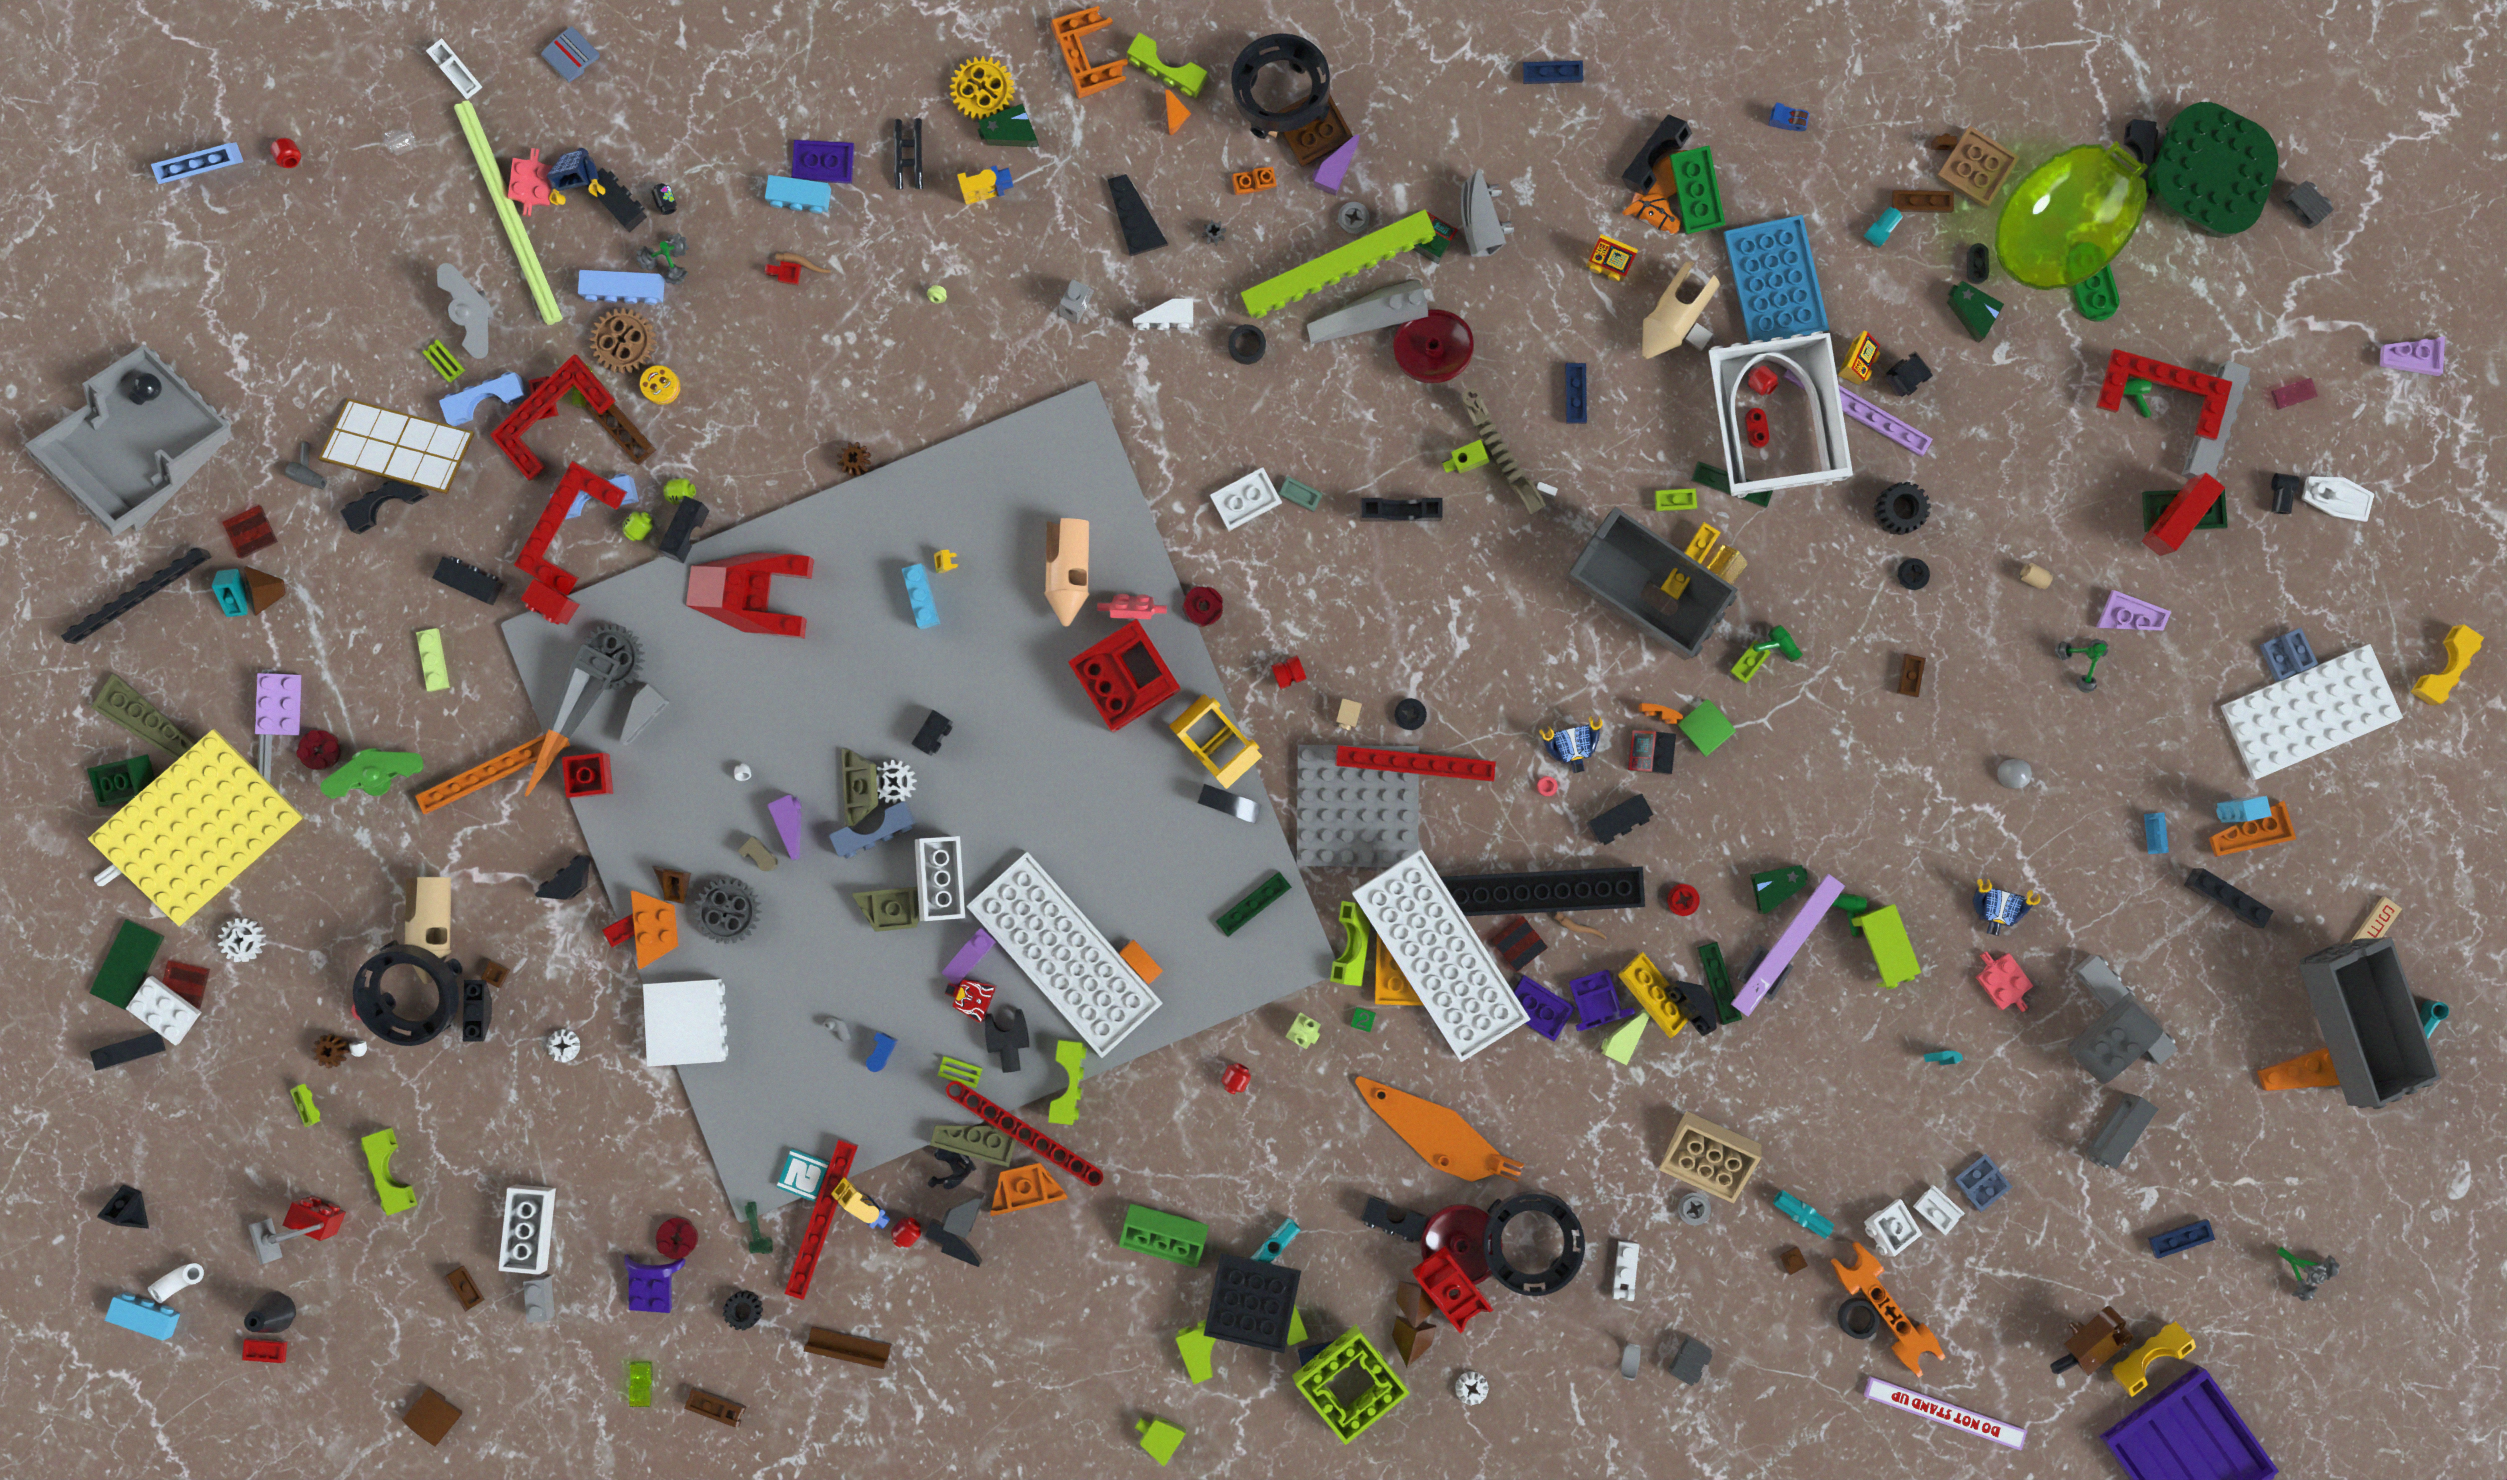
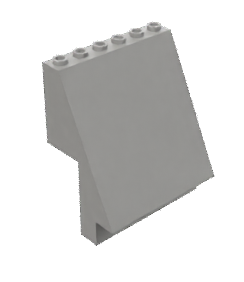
M144 344L82 383L87 405L25 444L27 454L106 531L115 537L128 527L138 532L231 437V425L226 418H221L217 414V411L210 403L206 404L198 391L190 389L186 380L182 376L178 377L168 363H163L155 350H150ZM141 373L155 375L162 385L161 394L154 400L145 401L142 405L132 402L128 394L131 391V383L134 377Z

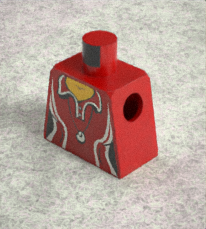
M963 979L960 986L949 982L945 994L955 998L952 1007L975 1021L982 1023L997 985Z

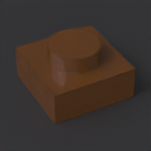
M1948 133L1939 134L1931 142V150H1952L1957 145V136H1950Z
M490 961L481 980H486L487 983L501 988L511 969L495 961Z
M1797 1246L1779 1255L1789 1275L1808 1266Z

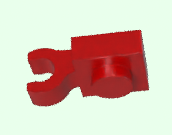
M781 261L780 267L766 264L764 272L768 276H778L777 281L780 283L798 286L802 266L801 264Z

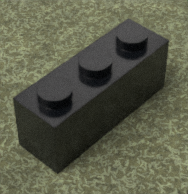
M602 167L597 172L599 177L597 182L605 188V194L602 195L597 190V198L630 233L647 218L642 212L645 208L638 200L633 202L630 198L632 193L624 185L620 187L616 183L619 179L611 170L607 173Z
M451 556L450 559L442 557L432 577L433 579L482 602L494 605L504 585L498 582L499 577L488 572L485 576L479 573L481 569L471 564L468 567L461 565L462 560Z
M1641 793L1586 822L1597 844L1603 843L1607 845L1615 840L1614 836L1621 833L1623 836L1633 830L1632 826L1636 824L1641 826L1649 822V817L1654 814Z

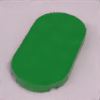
M2092 243L2081 244L2074 248L2067 257L2066 267L2080 313L2090 321L2102 322L2115 314L2120 303L2119 294L2105 251Z

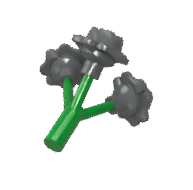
M679 233L669 235L667 241L660 243L661 250L654 252L653 248L648 249L646 246L636 251L638 255L636 261L640 263L642 269L647 268L648 271L658 266L656 260H658L659 255L663 254L666 256L669 264V269L664 275L666 283L680 285L688 275L685 267H677L673 264L669 255L673 253L675 258L686 255L685 250L689 249L686 237H681Z
M2282 1246L2276 1252L2291 1264L2298 1285L2292 1296H2297L2301 1301H2308L2315 1297L2314 1293L2318 1287L2313 1285L2323 1284L2324 1280H2330L2331 1277L2339 1273L2340 1265L2331 1255H2328L2323 1262H2312L2296 1258ZM2296 1265L2304 1269V1272L2308 1274L2306 1282L2301 1278Z

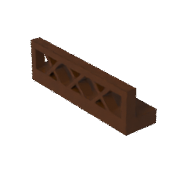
M589 402L585 405L586 409L637 465H640L657 450L615 403L603 414L596 413ZM608 416H613L618 420L617 427H609L607 425ZM621 431L629 432L631 442H622L620 439ZM634 445L641 446L646 451L639 458L634 455Z
M812 1326L808 1342L805 1344L803 1351L884 1369L888 1364L892 1344Z

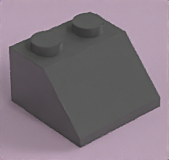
M981 1192L955 1204L952 1209L949 1208L942 1220V1223L945 1224L943 1230L967 1238L972 1231L985 1193Z

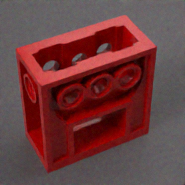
M1138 619L1133 620L1068 661L1112 733H1115L1182 691ZM1140 645H1143L1161 673V676L1142 688L1122 659L1124 655ZM1093 667H1100V672L1097 675H1091V669ZM1104 684L1111 685V689L1107 693L1101 691ZM1115 701L1122 702V706L1118 710L1112 709V704Z

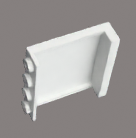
M721 979L643 984L647 1067L722 1062L726 1060L728 1046L725 1044L724 1036L727 1035V1025L724 1024L723 1016L726 1015V1005L722 1001V995L725 994V985Z

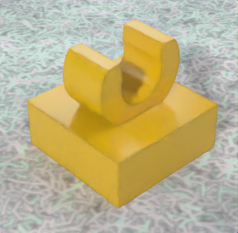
M940 550L934 553L936 573H945L958 567V564H952L950 558L956 557L957 554L950 553L949 550Z

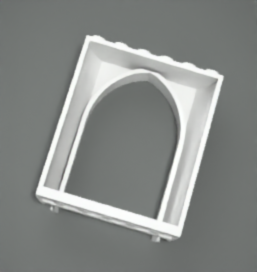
M1823 331L1811 333V336L1803 337V334L1791 336L1790 339L1776 337L1771 339L1770 342L1756 340L1752 341L1749 345L1735 343L1728 348L1715 346L1709 350L1732 496L1738 495V498H1743L1749 493L1819 483L1829 486L1832 485L1833 481H1843L1853 476L1830 333L1823 334ZM1759 361H1771L1786 369H1790L1791 373L1804 385L1812 408L1822 472L1746 482L1735 415V397L1741 378L1748 369Z

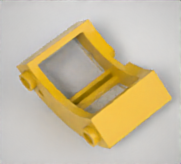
M1204 693L1174 720L1169 727L1227 789L1256 763L1262 755L1257 751L1260 747L1253 739L1248 741L1219 709L1220 703L1214 697L1210 699Z

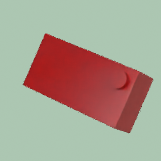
M2203 473L2189 479L2141 542L2159 556L2177 551L2226 487L2208 473Z

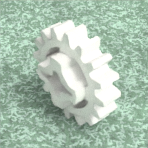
M891 760V765L884 762V768L877 767L879 774H877V793H881L878 797L879 799L886 797V803L893 799V803L897 804L898 799L903 802L905 801V796L912 797L910 790H916L912 783H916L917 780L912 779L915 772L908 771L910 769L909 765L903 767L902 761L896 765L895 760ZM890 769H900L894 774L888 772ZM882 777L885 779V786L883 788L881 784ZM889 777L894 778V779H897V778H898V780H897L896 782L898 783V785H899L900 787H897V786H894V785L891 786L892 781H891V779H890ZM905 777H907V787L904 785ZM893 791H898L901 793L896 796L889 795Z
M237 918L235 922H227L229 927L221 928L225 933L218 935L219 938L223 939V942L218 943V946H224L221 953H228L226 958H234V962H240L241 960L242 962H248L249 958H257L255 953H262L259 947L266 944L261 941L262 938L266 937V935L260 934L263 928H256L258 922H250L249 918H244L243 920L242 918Z

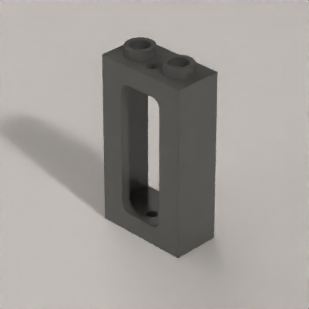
M2126 1093L2085 1151L2090 1156L2089 1160L2099 1167L2102 1166L2105 1169L2110 1167L2117 1170L2159 1109L2143 1097Z

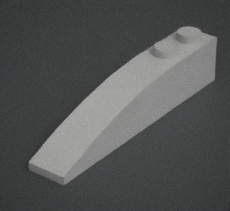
M1419 280L1381 288L1307 324L1311 344L1428 317V306L1423 287Z

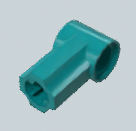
M1889 207L1879 220L1874 222L1863 237L1879 249L1891 235L1890 232L1902 219L1901 212L1896 208Z
M2427 1000L2421 1006L2422 1012L2419 1016L2427 1039L2431 1036L2439 1022L2446 1019L2449 1015V1007L2443 1002ZM2437 1006V1012L2434 1014L2433 1009Z

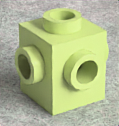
M1300 1012L1292 1023L1286 1038L1307 1049L1310 1043L1315 1044L1319 1038L1320 1033H1318L1321 1024Z

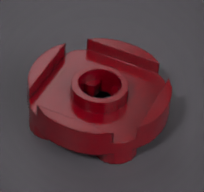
M1199 586L1193 588L1185 596L1182 610L1186 618L1194 625L1199 627L1210 626L1222 616L1223 600L1214 588ZM1199 602L1202 604L1206 602L1208 610H1200Z
M311 730L300 740L296 754L306 767L313 770H324L333 767L338 762L341 749H339L338 738L331 732ZM322 745L323 754H316L315 748Z
M673 1217L663 1222L656 1233L657 1249L661 1254L671 1259L686 1257L698 1244V1231L689 1219ZM676 1233H679V1237H682V1241H678V1243H675L672 1239V1236Z

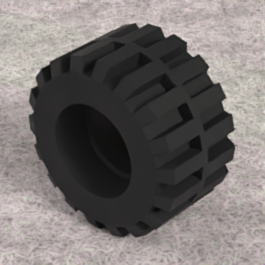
M1899 482L1882 491L1881 495L1876 499L1878 503L1874 505V509L1877 510L1874 516L1875 518L1879 517L1877 523L1879 525L1883 524L1884 527L1882 529L1885 531L1890 530V534L1893 535L1896 533L1898 535L1908 534L1920 528L1927 521L1926 518L1930 515V512L1927 510L1931 508V503L1927 504V500H1929L1928 495H1923L1925 490L1923 488L1917 489L1919 485H1911V482L1903 484ZM1896 498H1902L1909 503L1911 507L1909 519H1902L1895 514L1893 503Z

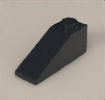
M154 1032L90 1051L95 1071L166 1051L162 1035Z

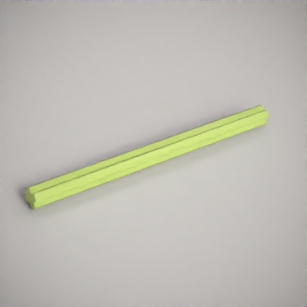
M463 101L461 104H456L454 106L456 114L544 322L547 325L560 322L563 319L514 202L512 199H507L508 188L472 103Z

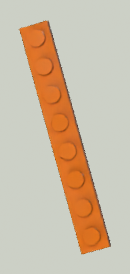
M547 733L416 795L415 797L422 813L428 814L537 762ZM567 741V743L561 750L571 746L569 741Z

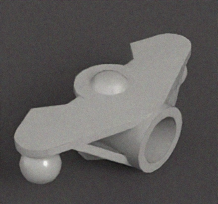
M443 263L437 270V286L450 292L454 299L448 307L449 317L456 324L465 326L467 334L462 346L474 358L483 359L488 354L489 318L494 317L484 290L477 292L453 265Z

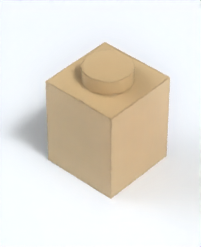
M1342 699L1336 719L1339 728L1351 730V727H1356L1362 706L1361 703Z

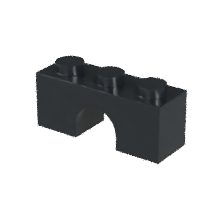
M684 496L658 550L666 557L684 564L692 548L689 542L691 532L695 527H702L710 510L702 502Z
M1369 1194L1361 1215L1364 1225L1374 1229L1376 1226L1381 1227L1384 1233L1392 1236L1397 1233L1402 1235L1403 1240L1413 1243L1414 1240L1420 1241L1428 1219L1426 1215L1407 1209L1401 1220H1390L1387 1217L1389 1202Z

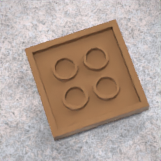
M1969 125L1936 178L1987 209L2020 157Z

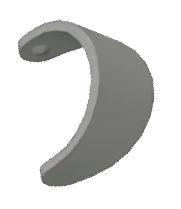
M1626 1344L1621 1366L1623 1379L1635 1380L1640 1362V1345Z

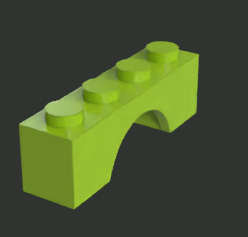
M1139 32L1127 51L1129 62L1135 67L1139 68L1141 66L1146 69V72L1152 77H1160L1166 85L1179 88L1180 92L1185 96L1197 98L1208 79V72L1192 62L1179 68H1171L1164 65L1156 55V41Z
M1342 901L1339 922L1346 928L1348 943L1343 955L1333 961L1330 982L1361 986L1371 922L1359 903Z
M1058 1040L1056 1061L1065 1067L1070 1081L1066 1093L1051 1101L1049 1123L1073 1125L1074 1121L1079 1118L1080 1108H1076L1077 1100H1081L1082 1088L1079 1087V1079L1083 1080L1084 1067H1081L1082 1059L1086 1058L1087 1047L1083 1046V1041Z
M389 1128L361 1138L362 1150L367 1155L369 1161L368 1169L373 1173L375 1179L374 1187L380 1194L382 1200L381 1208L386 1212V1215L389 1216L418 1205L412 1186L398 1183L389 1172V1158L398 1148L393 1129Z

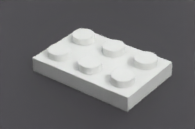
M1263 467L1210 495L1228 531L1282 504Z
M153 976L146 979L126 1008L174 1045L182 1041L202 1013Z

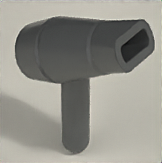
M302 442L300 464L290 462L286 467L285 476L295 482L323 490L327 481L323 476L308 468L310 445L308 442Z

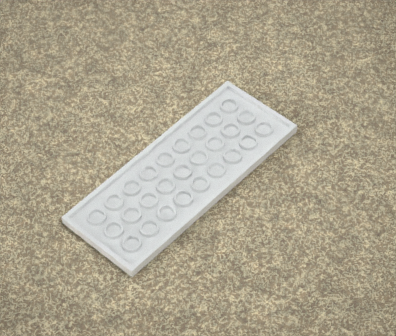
M1419 849L1352 891L1355 899L1461 1062L1530 1020V1017L1422 849Z
M1026 852L967 905V908L1101 1058L1163 1004L1029 852Z

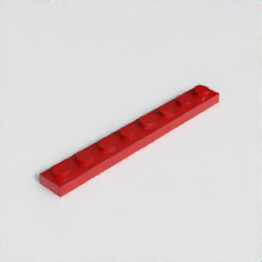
M1338 745L1336 747L1335 766L1494 782L1496 761Z
M838 1139L784 1293L786 1295L801 1300L805 1299L838 1205V1201L831 1193L844 1177L847 1179L859 1146L858 1144Z

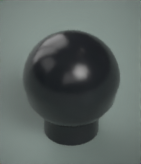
M138 374L131 383V391L128 397L137 405H142L145 401L154 400L161 394V382L153 374Z

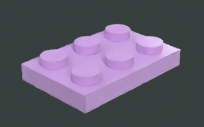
M257 673L255 734L299 736L302 675Z

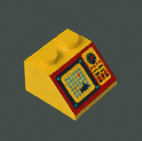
M1601 234L1586 267H1589V270L1593 273L1607 275L1612 281L1623 282L1638 249Z
M1864 330L1853 339L1837 374L1857 385L1869 379L1872 373L1870 367L1872 363H1876L1880 356V352H1878L1880 344L1867 331Z

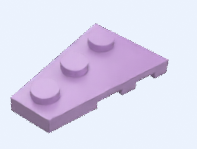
M2445 336L2432 340L2423 339L2417 342L2384 345L2380 351V366L2440 376L2443 374Z
M2112 590L2096 628L2163 631L2171 611Z

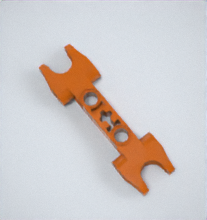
M1855 1241L1852 1246L1858 1257L1854 1266L1846 1268L1835 1258L1830 1260V1263L1836 1272L1838 1280L1850 1295L1853 1296L1861 1290L1867 1300L1877 1309L1879 1316L1898 1339L1890 1347L1899 1361L1904 1363L1919 1378L1923 1375L1918 1365V1357L1922 1352L1931 1351L1941 1361L1946 1357L1939 1346L1938 1340L1923 1322L1916 1328L1913 1327L1876 1278L1885 1271L1881 1264L1859 1242ZM1875 1288H1878V1289H1879L1878 1295L1875 1296V1297H1872V1296H1871L1872 1290L1875 1289ZM1886 1306H1889L1888 1309L1892 1314H1894L1893 1316L1889 1315L1886 1312ZM1903 1321V1328L1897 1330V1323Z

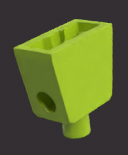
M1481 439L1452 451L1453 458L1442 462L1446 473L1458 469L1459 473H1463L1490 463ZM1462 457H1468L1467 461L1464 463H1461L1460 459Z
M1157 1415L1151 1424L1140 1418L1134 1427L1143 1433L1140 1445L1164 1467L1186 1434L1185 1427Z

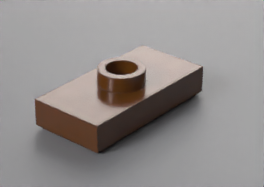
M1904 654L1897 694L1915 698L1919 697L1926 658Z
M464 1265L444 1277L465 1312L485 1300Z

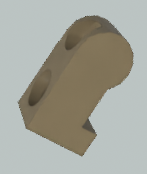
M751 836L738 850L743 857L750 855L762 871H773L778 866L777 857L756 837Z

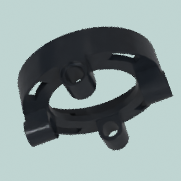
M1271 34L1250 43L1237 57L1231 74L1233 98L1239 112L1251 123L1250 131L1256 137L1265 139L1270 131H1292L1309 124L1314 119L1321 122L1326 119L1330 109L1328 104L1330 72L1326 58L1312 42L1293 34ZM1279 47V50L1270 51L1262 55L1259 53L1267 48ZM1279 60L1289 61V66L1295 72L1300 74L1305 73V71L1308 72L1312 81V90L1309 98L1302 106L1291 112L1274 113L1263 109L1255 102L1250 89L1254 87L1257 81L1258 70L1270 62ZM1318 67H1320L1322 75H1326L1325 82L1321 83Z
M393 940L381 947L377 954L361 966L353 983V1001L359 1017L375 1035L392 1044L416 1046L429 1042L451 1026L450 1023L454 1019L459 1005V991L455 979L463 972L462 966L457 959L452 958L443 962L438 956L424 948L408 944L399 945L397 940ZM397 964H411L426 971L438 988L439 1003L436 1011L420 1021L406 1020L392 1012L396 1007L394 997L388 992L381 994L380 991L382 976L388 968ZM367 970L372 971L369 988L365 987ZM394 1026L402 1030L411 1031V1035L399 1033L392 1028Z
M1538 1191L1520 1192L1507 1197L1503 1201L1499 1198L1495 1200L1487 1210L1489 1216L1482 1233V1250L1492 1275L1506 1288L1526 1296H1544L1565 1287L1576 1276L1585 1254L1583 1229L1578 1218L1572 1212V1208L1559 1196L1556 1198L1550 1194ZM1534 1210L1550 1215L1559 1224L1563 1233L1564 1245L1562 1254L1551 1263L1548 1270L1537 1274L1523 1273L1513 1268L1506 1261L1501 1249V1236L1504 1227L1511 1218L1524 1211ZM1572 1230L1579 1232V1236H1576V1247L1580 1248L1579 1251H1573L1574 1240ZM1492 1233V1236H1491V1248H1490L1489 1234ZM1524 1283H1544L1545 1289H1542L1541 1287H1530V1290H1525Z

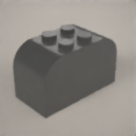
M2129 992L2068 1044L2069 1054L2100 1084H2106L2149 1050L2161 1037L2163 1027L2161 1021Z

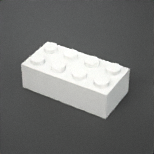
M960 836L916 839L915 854L920 921L965 918Z
M516 1184L507 1188L499 1271L541 1274L547 1270L556 1188Z

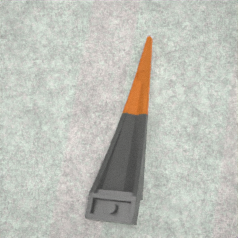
M582 643L572 662L525 797L531 793L608 686L621 662Z

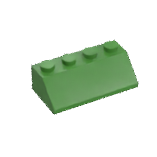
M1130 1204L1119 1247L1197 1268L1209 1225L1199 1221L1188 1220L1181 1216L1166 1214L1159 1210L1148 1209L1141 1205Z

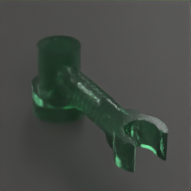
M747 1202L748 1206H745V1213L749 1219L753 1241L749 1242V1252L751 1254H770L773 1252L772 1238L761 1237L758 1227L756 1202Z

